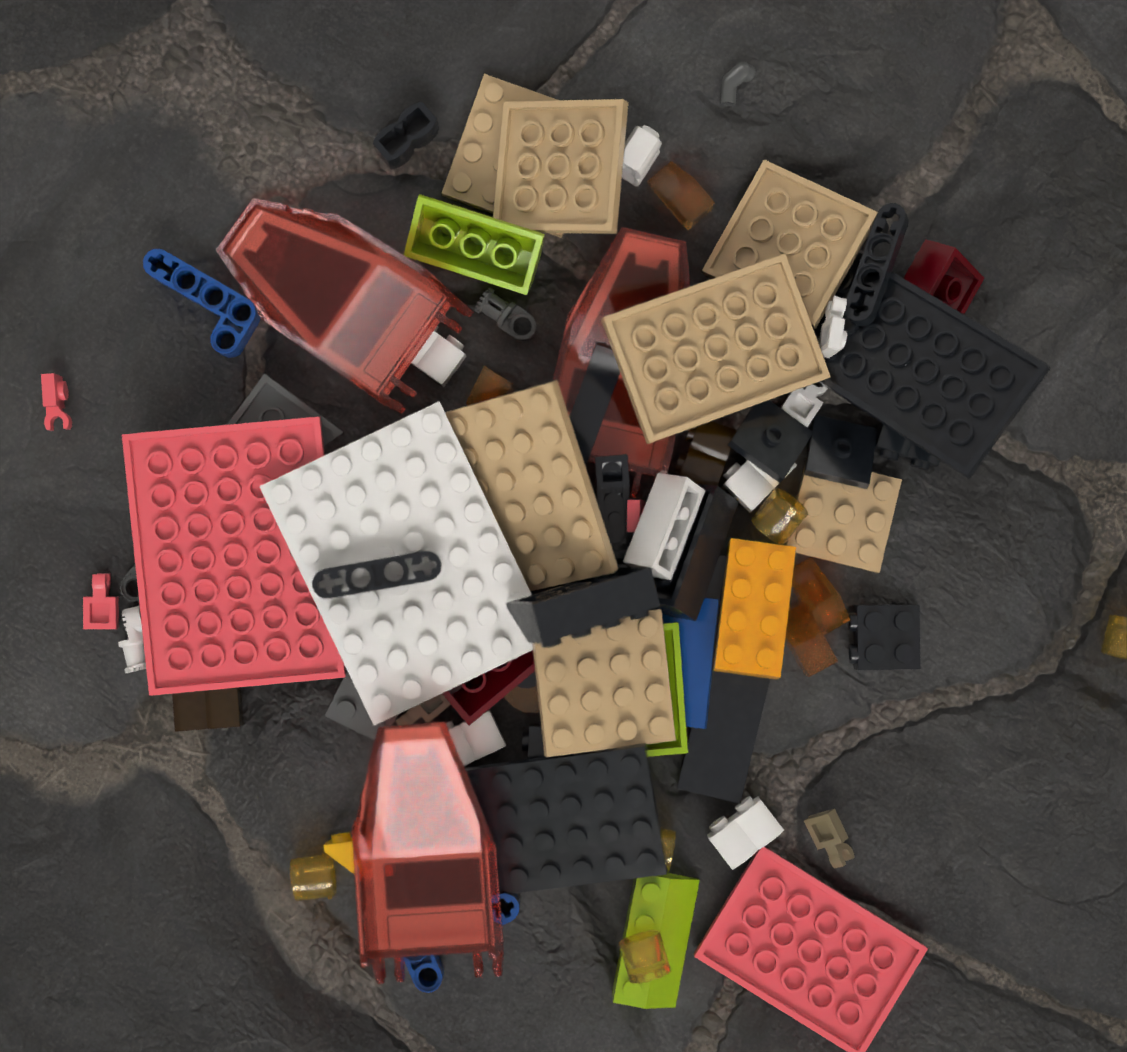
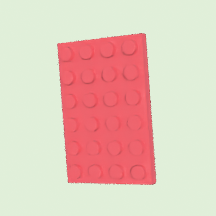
M764 846L753 855L693 955L847 1052H866L928 948Z

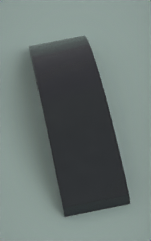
M598 344L595 346L569 416L585 467L620 375L612 349Z
M628 455L595 456L597 503L618 568H631L623 563L632 540V533L627 532V500H630Z

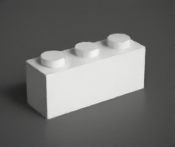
M658 473L623 563L631 568H651L653 577L671 580L705 490L688 477Z

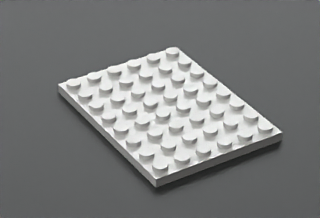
M440 401L259 486L374 726L533 650L532 643L527 641L506 606L507 602L532 594ZM422 551L436 553L442 562L440 574L433 580L331 599L319 597L312 587L314 575L326 568ZM428 556L422 557V563L412 565V558L405 559L409 567L408 579H415L416 577L413 572L424 570L425 575H431V569L436 568V562H431ZM391 562L386 565L384 574L388 580L398 581L403 576V568L399 563ZM364 568L355 569L351 575L353 584L357 587L367 586L370 582L369 572ZM346 570L339 571L342 578L330 579L329 574H324V580L319 582V587L326 588L327 593H332L333 586L343 584V591H348L349 588L345 581Z

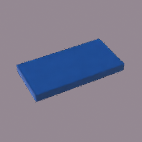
M704 598L697 621L662 614L663 623L679 622L687 727L707 728L720 599Z

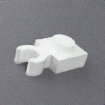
M833 296V300L828 302L825 309L826 319L822 324L819 346L825 358L832 357L845 346L847 331L844 330L845 319H843L847 299Z
M814 384L804 387V389L792 391L781 409L808 427L824 403L816 397L823 395L828 388L824 385L816 387Z

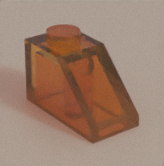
M672 161L647 181V184L687 231L710 213L714 207L715 202L695 178Z
M484 366L466 401V405L513 393V383Z
M812 557L794 566L791 588L806 614L822 636L850 621L841 596Z
M799 604L788 611L785 641L804 675L811 677L838 662L826 638L805 607Z

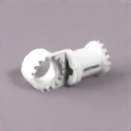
M140 605L123 609L122 617L125 616L122 619L126 621L124 624L126 626L125 631H127L129 638L128 640L118 642L119 647L123 648L127 667L124 669L125 674L138 671L139 667L140 670L146 669Z

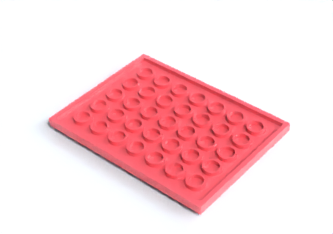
M321 416L122 434L149 696L345 678L346 666L259 487L325 456Z

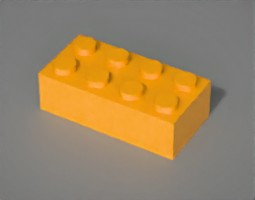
M730 539L727 547L712 671L769 679L781 677L796 547Z

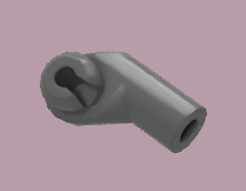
M738 62L723 75L721 105H736L737 87L743 82L752 81L755 77L756 70L753 65L747 62Z

